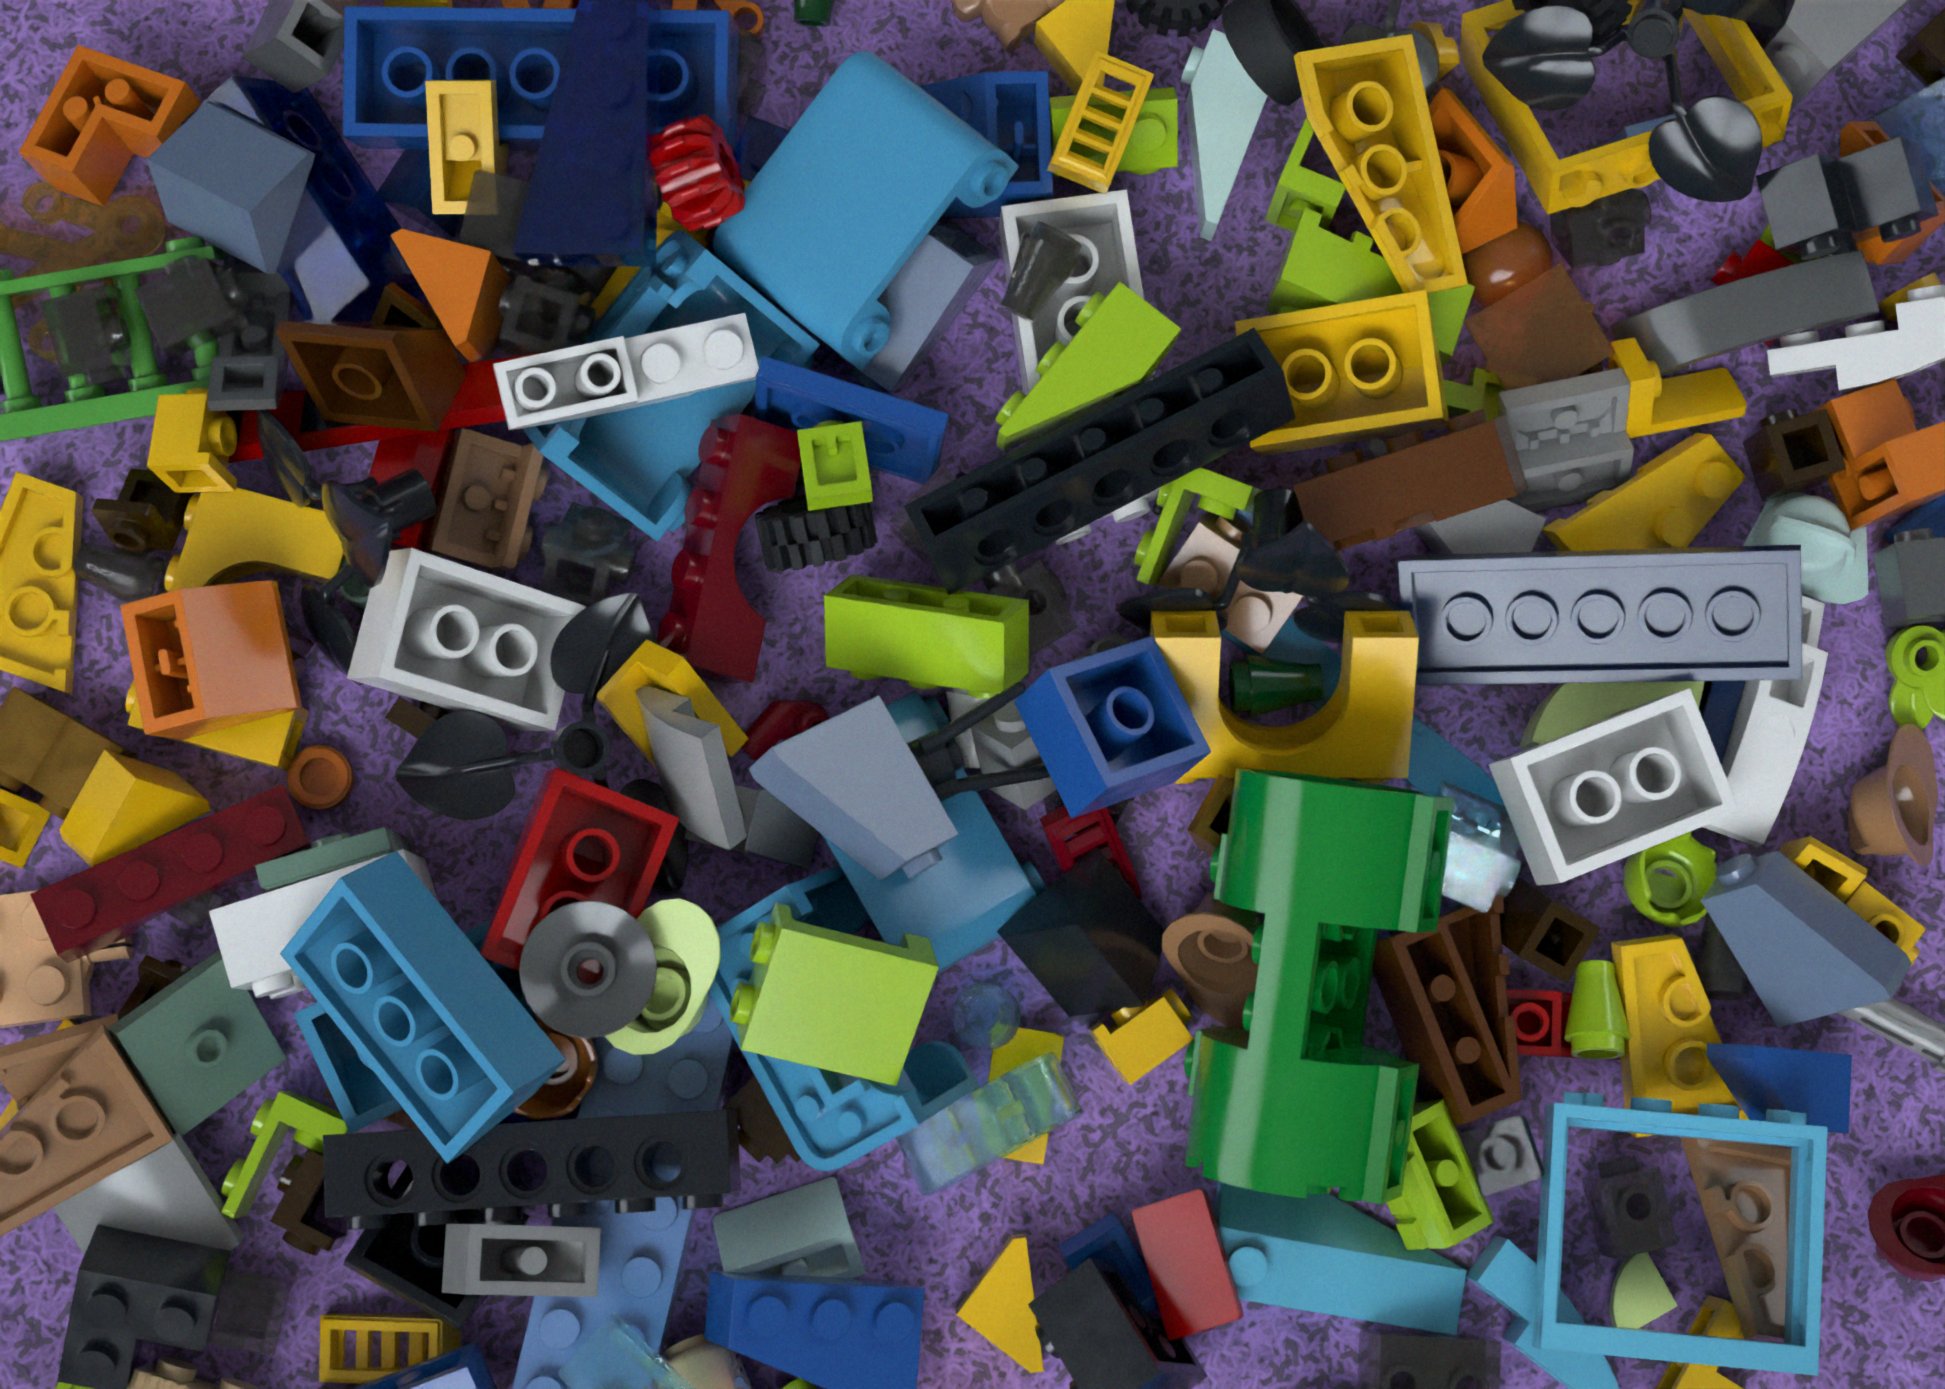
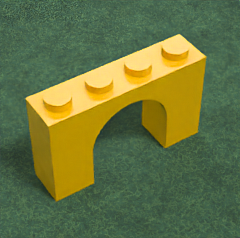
M236 487L234 492L195 493L190 498L185 511L184 528L188 531L184 547L181 555L175 554L170 560L164 586L165 590L170 592L182 588L231 584L246 575L268 571L285 573L326 584L339 572L345 555L341 546L342 542L332 529L325 511L307 506L300 508L293 502ZM133 680L125 703L126 712L130 714L127 725L144 732L135 681ZM302 707V709L185 740L167 739L288 772L289 765L296 756L309 711Z
M1151 611L1150 636H1153L1211 750L1210 754L1174 782L1175 784L1192 783L1198 778H1217L1219 774L1227 776L1234 781L1236 768L1274 770L1332 778H1354L1357 781L1375 784L1386 782L1389 778H1408L1419 636L1410 611H1345L1341 673L1335 692L1330 700L1311 717L1292 725L1279 727L1261 726L1243 720L1230 711L1220 699L1218 694L1221 635L1216 611Z

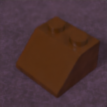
M304 320L280 321L275 330L323 421L437 432L466 377V373L447 332L442 329L384 325L372 322Z

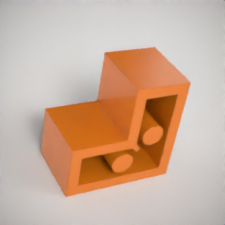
M77 45L20 148L19 154L51 188L105 207L133 154L148 158L203 103L188 84L182 80Z
M1896 378L1832 399L1812 411L1816 412L1826 409L1846 467L1845 470L1827 481L1838 508L1846 516L1850 532L1916 509L1945 494V421L1917 431L1914 424L1913 408L1908 399L1902 395Z

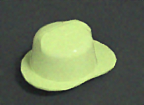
M681 898L660 900L645 909L637 918V921L649 935L657 959L655 987L648 1004L636 1019L624 1028L605 1036L615 1048L633 1055L655 1054L673 1045L679 1037L689 1033L700 1022L707 1007L708 991L714 982L721 961L720 936L713 919L698 904Z

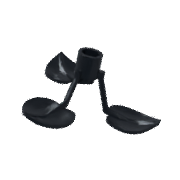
M1640 0L1633 11L1629 24L1619 25L1612 35L1600 43L1592 45L1590 43L1593 36V24L1590 16L1585 11L1567 4H1546L1525 11L1506 23L1488 43L1482 55L1483 64L1486 69L1519 101L1530 107L1549 111L1570 107L1586 96L1592 88L1596 76L1595 65L1591 57L1602 56L1623 41H1628L1632 50L1644 58H1662L1665 62L1671 106L1677 118L1660 123L1653 129L1650 135L1649 156L1657 174L1674 190L1688 197L1707 202L1741 200L1752 192L1753 181L1762 152V133L1756 116L1743 102L1725 95L1705 96L1697 100L1687 110L1683 101L1679 77L1678 52L1675 49L1684 23L1682 2L1699 14L1713 15L1729 7L1735 0Z
M268 409L257 410L259 445L273 480L288 499L300 508L308 505L310 498L315 500L322 499L326 517L342 542V550L348 564L324 584L320 592L311 584L304 586L301 590V607L305 623L314 642L325 657L347 676L357 637L345 616L335 606L336 592L354 574L369 588L379 585L384 577L391 543L402 538L401 531L436 515L437 506L434 495L425 478L414 468L381 483H378L371 476L356 483L341 484L335 480H330L320 485L311 478L310 465L290 433ZM362 494L364 498L359 500L355 495ZM352 680L355 684H357V685H359V686H361V685L364 684V683H360V682H357V681Z
M1280 488L1267 489L1255 495L1252 532L1241 535L1240 551L1225 587L1219 595L1212 598L1209 593L1200 589L1176 588L1150 593L1120 604L1116 603L1115 611L1120 616L1147 632H1150L1151 611H1216L1219 630L1222 631L1228 624V616L1222 610L1230 606L1241 580L1256 590L1282 592L1285 594L1294 592L1305 596V600L1310 606L1301 608L1294 613V623L1312 638L1343 644L1345 611H1402L1393 601L1379 594L1365 591L1340 592L1349 584V570L1345 561L1336 548L1308 520L1303 519L1295 491Z
M624 593L600 600L573 617L558 634L550 657L552 678L562 690L575 694H584L581 705L582 718L580 722L570 723L560 728L553 736L550 748L506 755L507 737L502 727L496 721L480 712L456 711L442 716L428 726L395 771V778L402 789L427 809L447 817L462 820L487 818L500 812L512 801L515 793V784L508 767L553 760L559 769L576 776L590 774L596 784L610 789L606 779L607 773L603 766L609 759L611 746L606 732L595 724L594 703L600 689L646 639L658 645L639 595L636 593ZM635 779L628 782L619 791L620 794L672 814L665 802L662 788L657 783L646 779ZM679 821L652 888L675 891L683 885L688 864V841L684 839L686 827Z

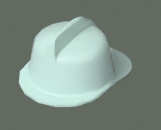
M1793 492L1767 500L1743 546L1801 545L1802 595L1822 602L1847 604L1861 600L1869 594L1866 527L1850 532L1846 516L1838 508V505L1821 496Z

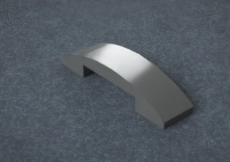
M289 232L275 274H267L226 252V261L223 263L222 272L226 296L219 356L212 357L207 398L209 411L277 409L281 403L287 378L289 356L275 330L280 321H292L291 232Z
M1859 250L1783 267L1714 287L1642 312L1615 323L1611 327L1615 341L1635 337L1647 361L1654 360L1659 368L1660 375L1664 376L1688 369L1691 363L1810 328H1814L1817 331L1879 313V307L1863 252Z

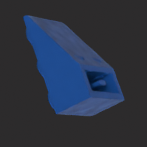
M1048 70L983 72L919 86L1003 150L1019 166L1008 181L1004 192L996 200L982 207L972 208L955 198L940 219L1000 217L1001 206L1052 199L1053 177L1052 172L1047 171L1052 158Z

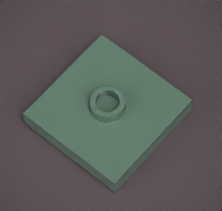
M382 827L350 837L349 833L328 836L312 842V849L255 865L260 887L266 891H273L377 858L396 850L404 849L411 852L407 837Z
M219 951L214 952L107 1028L172 1129V1134L179 1132L181 1137L287 1059L248 990L231 988L223 958Z

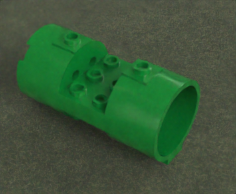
M1236 768L1228 832L1222 833L1221 844L1217 845L1214 849L1210 863V877L1212 882L1215 883L1213 899L1233 907L1265 913L1264 924H1260L1256 929L1252 942V960L1255 964H1258L1255 991L1250 992L1244 1005V1027L1216 1026L1196 1030L1195 1039L1190 1042L1186 1051L1184 1069L1186 1076L1190 1078L1188 1096L1193 1097L1184 1161L1186 1167L1199 1168V1162L1201 1161L1204 1162L1203 1177L1240 1188L1307 1199L1308 1194H1329L1331 1187H1340L1338 1198L1343 1201H1366L1381 1205L1402 1196L1419 1063L1403 1061L1392 1053L1363 1045L1378 929L1401 930L1412 933L1437 931L1455 797L1325 776L1253 768Z

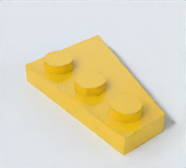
M1696 432L1638 468L1635 477L1612 491H1601L1586 501L1587 507L1566 520L1556 519L1542 528V531L1559 551L1687 548L1746 476L1711 434Z
M16 471L0 510V670L73 696L84 497L75 491Z
M1670 934L1611 942L1612 962L1615 964V978L1631 1039L1625 1042V1055L1620 1057L1624 1109H1630L1632 1097L1653 1098L1672 1101L1671 1113L1698 1115L1699 1103L1738 1106L1739 1119L1749 1120L1707 1058V1043L1722 1044L1709 1013L1712 1007L1683 938ZM1629 1133L1636 1138L1653 1136L1651 1134Z

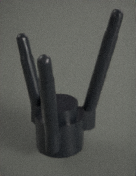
M1017 682L938 731H932L907 743L940 802L963 792L1042 780L1043 778L1050 777L1045 765H1036L956 779L955 772L964 768L965 763L961 750L954 738L1025 692V685L1023 683Z

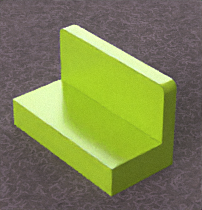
M1307 117L1278 181L1264 220L1292 233L1305 207L1322 214L1318 227L1328 230L1345 191L1343 183L1301 166L1314 134V130Z

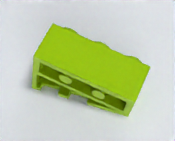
M1305 207L1288 241L1265 311L1273 314H1282L1402 294L1403 291L1385 258L1370 251L1373 238L1355 231L1352 233L1350 241L1318 227L1322 214ZM1469 283L1460 288L1428 294L1442 369L1453 355L1475 286Z

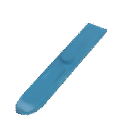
M1290 616L1262 655L1225 629L1220 631L1223 636L1247 655L1305 664L1320 663L1323 674L1322 701L1308 702L1318 711L1330 700L1335 692L1340 678L1342 657L1320 640L1302 632ZM1413 715L1408 778L1404 779L1419 791L1455 797L1452 816L1468 826L1486 832L1510 830L1513 825L1496 782L1478 765Z

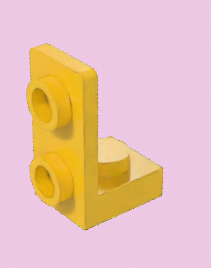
M1635 337L1610 342L1608 370L1622 368L1631 384L1625 430L1629 438L1743 417L1746 414L1747 402L1728 369L1717 368L1661 379L1656 362L1654 360L1647 361Z

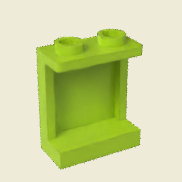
M775 903L769 923L760 921L753 934L749 959L751 962H755L749 982H739L737 984L731 1001L729 1020L737 1024L741 1050L897 1086L939 968L930 939L904 932L900 946H895L796 921L792 918L790 906Z

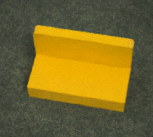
M647 639L597 693V700L655 769L654 758L635 692L644 685L690 698L695 718L720 726L728 756L733 757L748 740V737L686 659Z

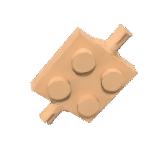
M38 890L0 895V1028L92 1016L89 983L93 974L94 963L125 958L132 959L133 948L121 946L132 944L131 935L77 960L66 963L57 955L30 895Z

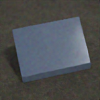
M206 102L147 158L167 221L196 237L200 236L202 240L267 274L276 273L316 154L215 102Z

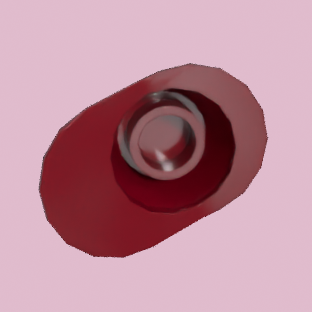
M1945 1174L1917 1179H1904L1886 1184L1873 1196L1867 1212L1869 1230L1877 1243L1875 1249L1878 1258L1886 1259L1896 1271L1913 1280L1934 1282L1945 1279Z

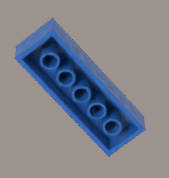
M344 6L343 136L363 149H429L425 81L496 80L499 143H508L509 151L651 152V136L664 130L665 126L686 117L694 118L705 114L717 126L722 128L725 140L729 145H732L733 154H737L739 26L729 10Z

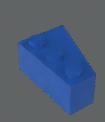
M710 1271L704 1339L825 1389H917L925 1288L895 1280Z

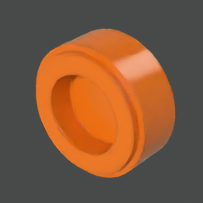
M325 745L311 746L299 752L293 758L287 772V784L292 796L300 804L314 810L324 811L340 806L350 796L355 783L354 768L350 760L342 752Z

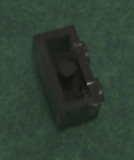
M1360 1328L1357 1389H1500L1501 1341L1490 1336Z

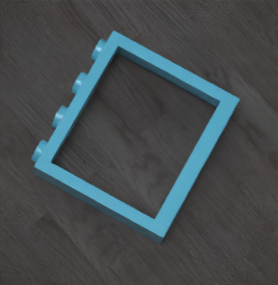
M1564 1092L1563 1103L1545 1105L1532 1346L1546 1350L1818 1376L1828 1127L1806 1125L1807 1113L1791 1112L1789 1110L1768 1109L1766 1110V1121L1739 1119L1738 1106L1699 1103L1698 1115L1671 1113L1672 1101L1653 1098L1632 1097L1630 1109L1604 1107V1095L1596 1093ZM1569 1127L1791 1147L1784 1343L1558 1321Z

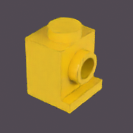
M191 388L185 394L158 396L147 467L175 493L236 491L237 479L227 470L229 456L234 454L237 446L235 421L225 411H209L207 403L209 389Z
M1171 988L1161 995H1155L1151 999L1146 1000L1145 1006L1123 1007L1120 1010H1114L1110 1015L1116 1024L1109 1029L1103 1023L1097 1021L1087 1028V1031L1123 1082L1129 1085L1193 1040V1037L1185 1027L1193 1018Z

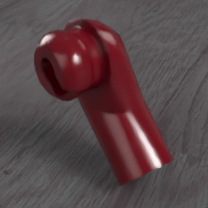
M775 700L744 731L748 740L741 749L756 762L771 747L775 746L779 740H787L829 720L830 717L822 705L811 700Z

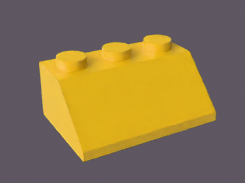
M1427 290L1235 321L1236 336L1255 328L1282 368L1296 418L1250 441L1251 448L1261 456L1371 440L1373 437L1397 436L1421 428L1422 431L1447 428L1446 420H1449L1442 364Z

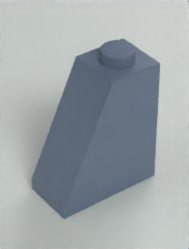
M951 222L933 226L877 299L888 310L891 318L889 338L886 345L879 353L873 356L863 371L853 365L850 370L852 376L866 387L878 392H882L885 388L891 393L904 387L1001 258Z
M879 695L771 747L748 768L756 782L880 881L902 869L908 879L930 869L943 860L938 849L958 835L957 830Z
M1775 851L1752 858L1750 854H1741L1727 860L1717 868L1715 872L1717 877L1701 899V902L1778 1028L1892 999L1912 964L1907 954L1782 853Z

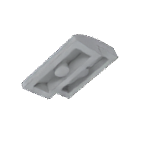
M1622 368L1499 392L1498 417L1506 416L1529 488L1521 494L1506 500L1531 512L1587 501L1603 490L1612 491L1630 480L1634 447L1625 430L1631 384Z
M642 686L635 692L664 799L669 810L674 816L680 818L679 822L700 838L731 850L748 836L720 726L695 718L690 698L650 686Z
M179 1132L172 1134L173 1140L53 1207L84 1255L97 1225L225 1250H231L241 1244L245 1235L233 1218L221 1213L225 1205Z

